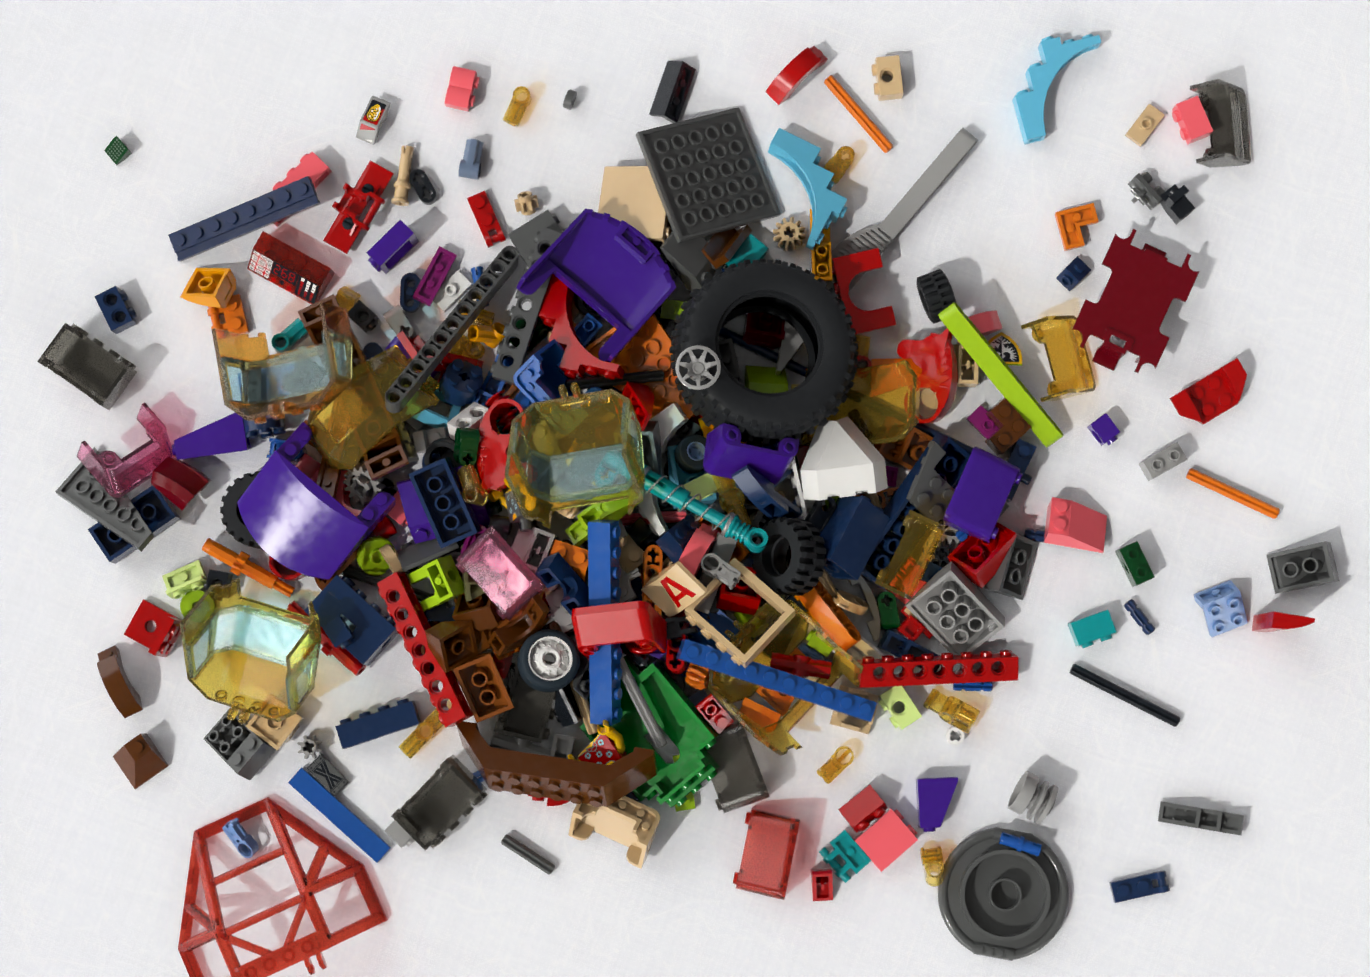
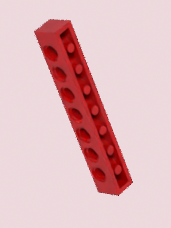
M395 572L378 582V592L388 606L387 611L396 623L397 632L404 639V647L413 658V666L422 677V685L430 694V701L439 713L440 722L445 727H454L472 717L473 713L452 670L445 673L428 647L425 631L431 628L405 572ZM397 592L400 594L398 601L395 598ZM405 610L408 611L407 619L404 617ZM414 627L417 630V634L415 637L412 633ZM423 645L426 649L424 655L421 652V647ZM431 663L434 665L433 673L430 671ZM440 681L443 684V689L441 691L438 688V684ZM448 699H449V700L451 701V703H452V706H451L450 709L447 707V701H448Z
M1001 650L1000 653L993 654L992 651H981L980 654L961 652V655L941 653V656L926 653L922 654L921 657L905 654L902 655V658L885 655L882 656V659L864 656L862 660H856V684L860 688L1018 680V656L1012 653L1011 650ZM999 661V667L993 670V664ZM980 662L979 669L973 670V665ZM961 663L960 669L953 671L954 665ZM937 664H941V669L938 672H934V667ZM917 665H921V671L914 673V668ZM897 666H902L901 672L894 674V669ZM877 667H882V672L879 675H874V670Z

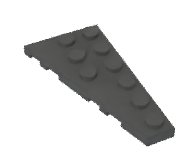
M95 447L55 491L58 496L141 552L155 537Z

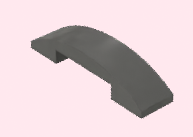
M861 575L858 580L848 579L851 586L859 583L873 618L872 621L866 623L873 642L879 640V610L870 587Z

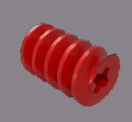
M502 390L491 396L485 404L487 407H490L496 401L508 399L510 396H503L502 394L505 390ZM511 406L499 412L496 420H500L498 422L499 427L505 426L502 430L503 433L510 434L518 428L521 415L515 416V413L518 411L517 408L511 409Z

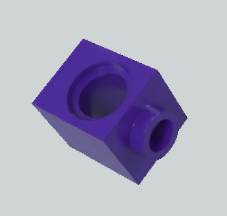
M1106 413L1087 427L1101 446L1105 443L1109 446L1118 439L1116 435L1120 433Z

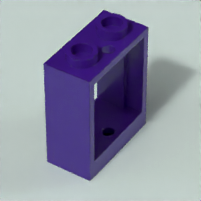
M399 220L366 252L370 257L368 261L378 272L382 270L387 274L419 240L414 232Z

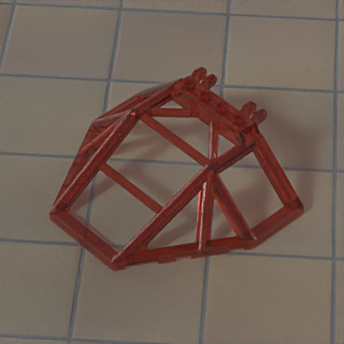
M270 797L194 831L178 951L189 977H204L193 950L216 940L231 977H268L303 960L309 974L312 975L315 973V967L310 959L311 956L316 955L319 966L325 969L327 968V963L322 951L388 920L364 864L353 858L328 838L319 834L301 819L285 810ZM267 812L280 848L214 877L206 839L222 832V827L230 820L238 818L240 819L239 823H242ZM285 824L318 846L307 874L304 872ZM328 854L346 866L318 879ZM284 855L300 894L225 928L216 885ZM199 875H201L209 915L196 905ZM355 877L371 915L330 933L314 894ZM299 904L284 945L274 951L232 936V934ZM305 910H307L316 931L294 941ZM193 919H195L207 930L191 937ZM232 945L261 955V957L240 965Z

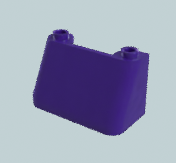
M723 423L707 434L703 467L710 475L733 479V473L748 465L776 485L780 482L796 456L799 439L784 438L779 442L778 447H774L772 450L741 443V432L734 425Z
M975 446L945 512L944 524L990 543L991 538L995 540L999 528L996 527L997 521L1012 486L1015 483L1019 484L1023 473L1020 472L1021 468Z

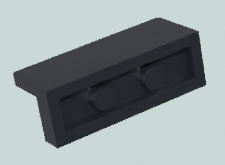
M668 61L649 114L651 116L663 117L671 123L678 122L696 69L684 61Z

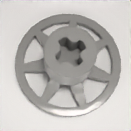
M695 345L686 348L680 353L675 369L678 379L684 386L693 390H703L709 388L717 381L721 365L718 356L713 350L705 346ZM696 349L704 350L700 358L697 359L692 350ZM707 352L714 357L715 361L706 363ZM689 353L691 362H680L682 357ZM717 365V372L713 377L709 373V368ZM679 366L688 369V373L683 378L679 372ZM691 378L693 381H696L697 386L691 385L685 380ZM706 378L711 380L709 383L700 386V382Z

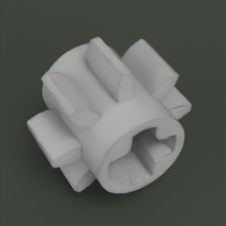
M307 735L303 736L305 741L297 743L301 746V750L298 753H304V759H308L309 755L316 759V753L323 752L319 748V744L322 741H316V735H312L311 739ZM309 744H314L312 751H307L306 747H308Z

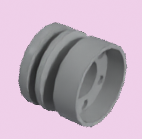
M1026 771L1018 781L1010 797L1008 809L1017 814H1022L1027 808L1026 818L1031 820L1034 817V823L1041 824L1054 806L1058 787L1051 785L1049 788L1048 781H1044L1038 787L1039 777Z

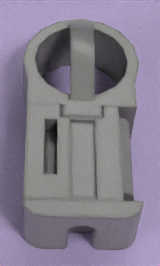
M709 553L702 558V571L714 579L716 577L729 586V589H733L741 579L740 571L726 563L718 555ZM707 560H717L719 563L718 567H714ZM704 564H705L708 568H710L711 570H707V569L704 567Z

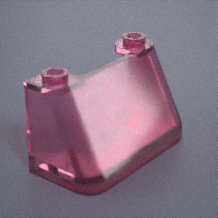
M492 525L456 558L458 569L463 574L467 572L498 607L495 611L503 620L507 617L510 621L528 605L533 596L540 595L546 590L542 582Z

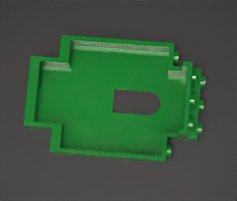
M624 656L657 724L673 741L680 752L679 759L676 762L668 763L645 737L649 732L622 679H620L623 715L621 722L612 726L609 725V727H613L622 734L627 755L634 751V747L654 750L658 769L655 777L632 792L640 802L646 798L649 801L659 793L660 795L656 800L660 805L666 802L671 808L676 804L680 807L688 800L686 796L690 792L695 794L703 787L701 783L705 779L709 782L718 774L716 770L720 766L707 750L717 743L715 739L719 734L658 661L651 663L641 672L628 656ZM584 723L580 726V729L591 742L599 735L598 732L589 735Z

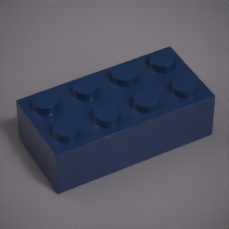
M450 457L443 458L408 474L441 549L482 531Z
M153 485L131 499V502L155 537L181 520L169 499ZM96 523L88 529L111 563L116 564L137 550V548L100 523Z

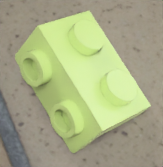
M199 560L162 576L167 588L165 592L172 599L182 598L186 595L185 593L191 590H200L207 583V576Z

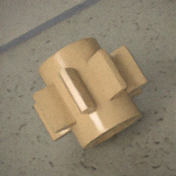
M530 191L521 192L517 195L518 199H514L516 211H521L522 215H531L536 212L535 208L539 207L537 195L532 196Z

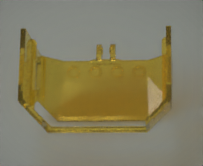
M784 600L795 609V617L753 661L770 667L772 652L789 655L806 639L810 623L817 630L816 636L835 651L830 678H818L816 682L831 687L844 674L858 688L859 681L857 678L858 674L862 673L863 666L808 613L792 600ZM767 602L744 625L737 620L733 622L734 626L740 630L736 635L728 629L724 633L730 638L729 641L743 654H746L782 614ZM712 670L709 671L708 690L754 738L780 756L787 754L788 749L795 748L797 750L803 748L789 732L815 704L799 699L779 722L761 727L733 704L744 700L745 697H752L759 686Z

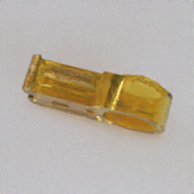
M848 746L838 747L831 755V758L820 768L821 771L817 769V774L826 783H831L853 762V750ZM841 749H847V750L837 759L836 756H837L838 751H840ZM851 752V760L845 764L840 763Z

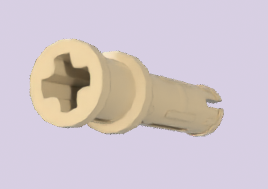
M403 145L401 147L398 178L394 183L395 193L394 198L391 200L392 204L398 206L409 205L407 199L408 192L411 189L409 177L414 151L412 146L406 145L405 148Z

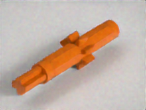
M210 538L206 540L202 547V551L232 567L230 572L237 576L243 573L270 589L273 588L288 597H291L295 590L291 585L278 579V576L249 560L250 555L243 551L237 554Z

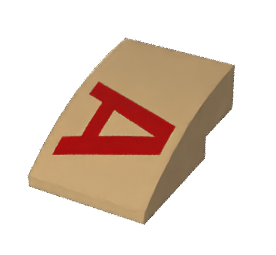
M678 561L664 568L657 576L651 578L641 590L670 618L695 602L708 589Z

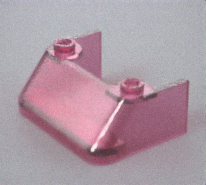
M146 403L141 405L136 419L146 429V434L151 440L122 459L113 451H104L97 455L85 440L81 442L77 458L109 495L113 497H122L152 477L153 470L167 457H175L165 425Z

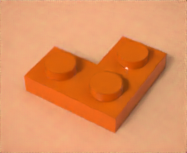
M1094 203L1055 212L1064 251L1084 247L1085 244L1080 227L1099 222Z

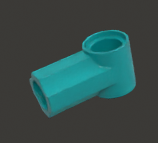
M297 318L281 333L273 336L271 342L277 353L287 354L291 347L308 333L302 321ZM280 340H286L284 347H277V343Z

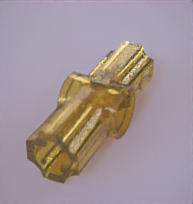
M712 475L719 493V504L723 511H727V514L733 512L739 516L742 524L745 522L746 526L748 524L751 525V520L744 506V495L739 488H736L733 479Z
M437 709L420 723L399 746L401 751L410 759L444 726L439 720ZM425 725L431 729V733L427 737L421 733V729Z

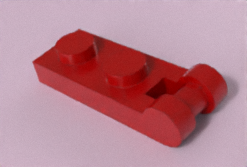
M482 191L468 197L467 200L488 248L494 246L493 244L498 241H506L486 192ZM496 230L497 234L489 236V232Z

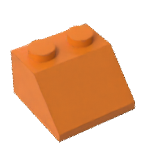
M555 539L549 556L559 552L586 584L588 579V550Z

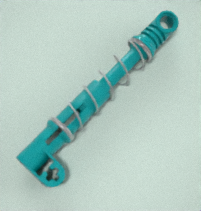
M612 448L608 451L596 471L595 485L601 491L611 490L621 476L632 482L636 489H644L645 494L650 492L662 499V503L666 501L677 507L679 512L684 508L696 514L695 521L702 517L711 522L712 531L720 527L722 531L721 536L725 538L735 537L734 540L736 541L740 539L739 542H744L743 545L747 546L751 552L760 553L766 547L768 535L763 529L755 527L751 529V525L748 524L746 526L745 522L742 524V520L733 512L727 515L720 513L717 503L710 506L702 503L700 494H696L693 497L690 496L691 492L686 490L683 484L677 485L668 480L667 475L661 476L653 472L648 465H641ZM606 469L612 471L609 473V480L602 481V478L606 477ZM698 495L700 496L699 500L695 499ZM759 537L762 543L755 544L752 538Z

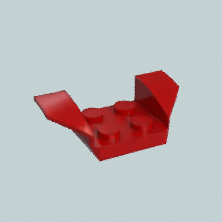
M1238 358L1169 399L1180 416L1198 421L1203 425L1238 404L1247 374Z

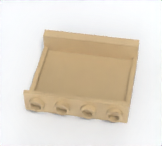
M648 166L604 167L598 213L604 214L605 212L610 214V217L627 222L641 232L649 241H662L664 243L672 233Z

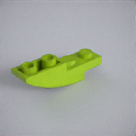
M633 485L621 488L577 515L578 520L568 527L565 532L573 545L579 547L588 540L589 521H618L641 503L643 499Z

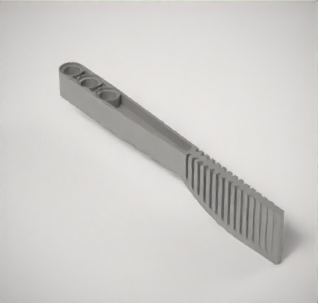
M962 128L883 222L863 228L844 239L832 251V258L879 248L881 255L968 154L978 139ZM866 272L857 274L851 280L849 285V291L856 285V283L862 278V276ZM832 275V281H824L827 283L826 288L828 290L831 288L834 290L833 283H836L835 277Z

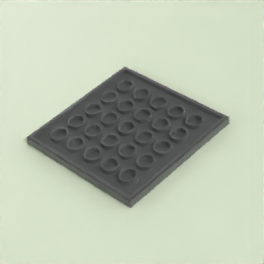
M739 107L636 133L638 143L678 244L778 217L781 214Z

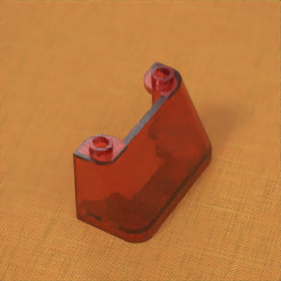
M751 808V813H746L745 824H748L740 869L739 872L734 873L733 884H736V889L776 899H785L799 829V818Z

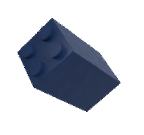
M863 495L860 497H839L836 501L834 513L825 528L820 532V537H823L825 542L823 544L824 548H826V566H823V570L833 578L859 579L890 520L884 514L885 511L880 507L874 506L868 497Z

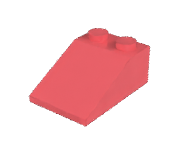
M1052 497L1047 507L1044 543L1103 553L1107 516L1072 500Z

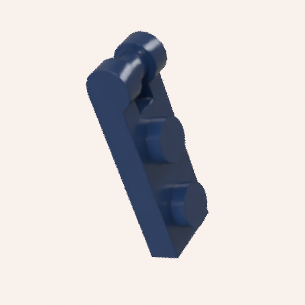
M1163 870L1109 882L1114 903L1170 891L1169 884H1166L1165 877H1167L1166 871ZM1157 879L1159 886L1153 887L1152 880Z

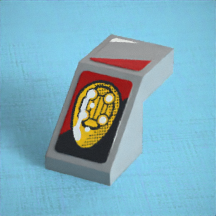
M376 96L371 97L360 119L356 138L372 145L376 143L380 126L387 119L390 102Z

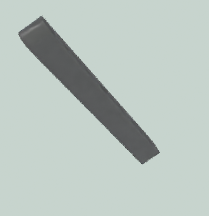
M506 246L501 250L386 391L385 407L389 412L398 413L406 406L516 270L519 260L517 248ZM439 341H444L445 343H444V344H439L438 342H439ZM415 370H421L422 372L416 373V372H414V371H415ZM405 384L410 385V387H402V386L405 385ZM397 399L399 401L391 402L390 400Z

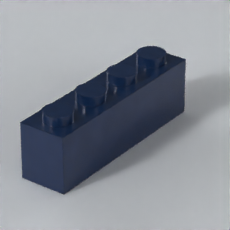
M406 698L397 701V706L390 708L389 705L378 708L379 712L371 714L370 711L359 714L358 719L352 720L350 717L341 720L340 725L335 727L342 749L422 724L415 701H409Z

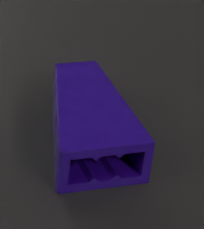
M243 410L174 440V444H172V452L177 460L251 449L250 439H247L245 434Z

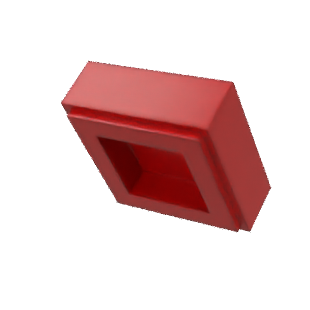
M909 614L897 630L909 640L915 642L926 627Z

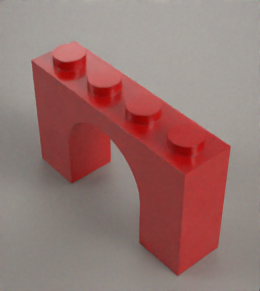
M879 248L832 258V275H834L836 283H833L835 293L839 294L840 301L842 300L846 307L845 315L850 314L853 324L850 328H855V335L896 325L892 306L869 311L862 310L856 307L849 297L850 282L857 274L883 267Z

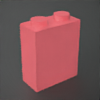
M889 808L882 817L875 820L854 839L881 872L918 840L915 837L918 833L910 824L906 826L902 822L904 817L897 809L893 811Z

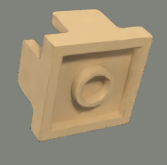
M842 685L839 686L841 691L874 702L878 701L879 695ZM877 705L871 722L833 711L830 724L869 734Z
M270 694L246 727L279 751L283 744L287 743L300 727L298 725L303 718L284 701Z

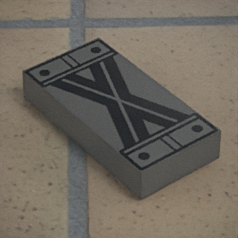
M320 754L307 767L334 797L349 783L323 754Z

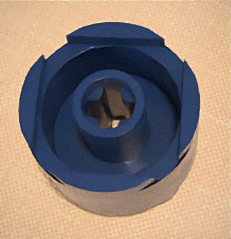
M454 359L443 373L438 384V390L442 392L444 399L452 405L461 407L468 403L471 404L483 385V371L479 366H475L472 363L462 361L461 359Z
M264 404V407L257 408V406L243 409L247 439L256 438L258 435H261L262 439L272 438L273 433L275 435L286 433L283 409L280 404Z

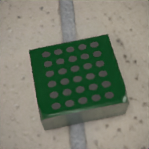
M117 136L112 139L104 150L116 165L132 154Z

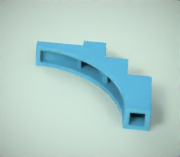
M1093 34L1083 36L1081 40L1074 41V39L1064 41L1063 44H1061L1060 37L1053 38V36L1042 39L1038 46L1042 65L1041 63L1032 64L1025 73L1030 92L1028 90L1019 91L1012 100L1024 145L1042 141L1046 136L1044 103L1052 80L1071 60L1083 53L1097 49L1101 44L1100 35L1093 36Z
M779 128L771 141L768 153L781 160L795 173L808 194L812 208V227L806 247L813 250L816 244L820 245L825 235L822 233L824 228L828 230L831 222L836 223L839 217H844L848 208L845 206L847 198L831 191L834 185L832 181L834 173L818 166L821 157L818 156L821 148Z

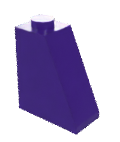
M958 777L916 779L918 827L923 828V832L936 831L935 828L941 827L957 786Z

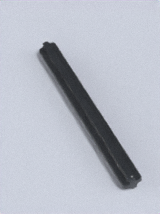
M1077 664L1072 665L1070 674L1174 727L1179 724V716Z

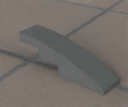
M1161 801L1158 821L1242 836L1244 815Z

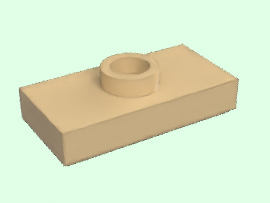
M1148 104L1125 136L1141 147L1165 115L1151 104Z

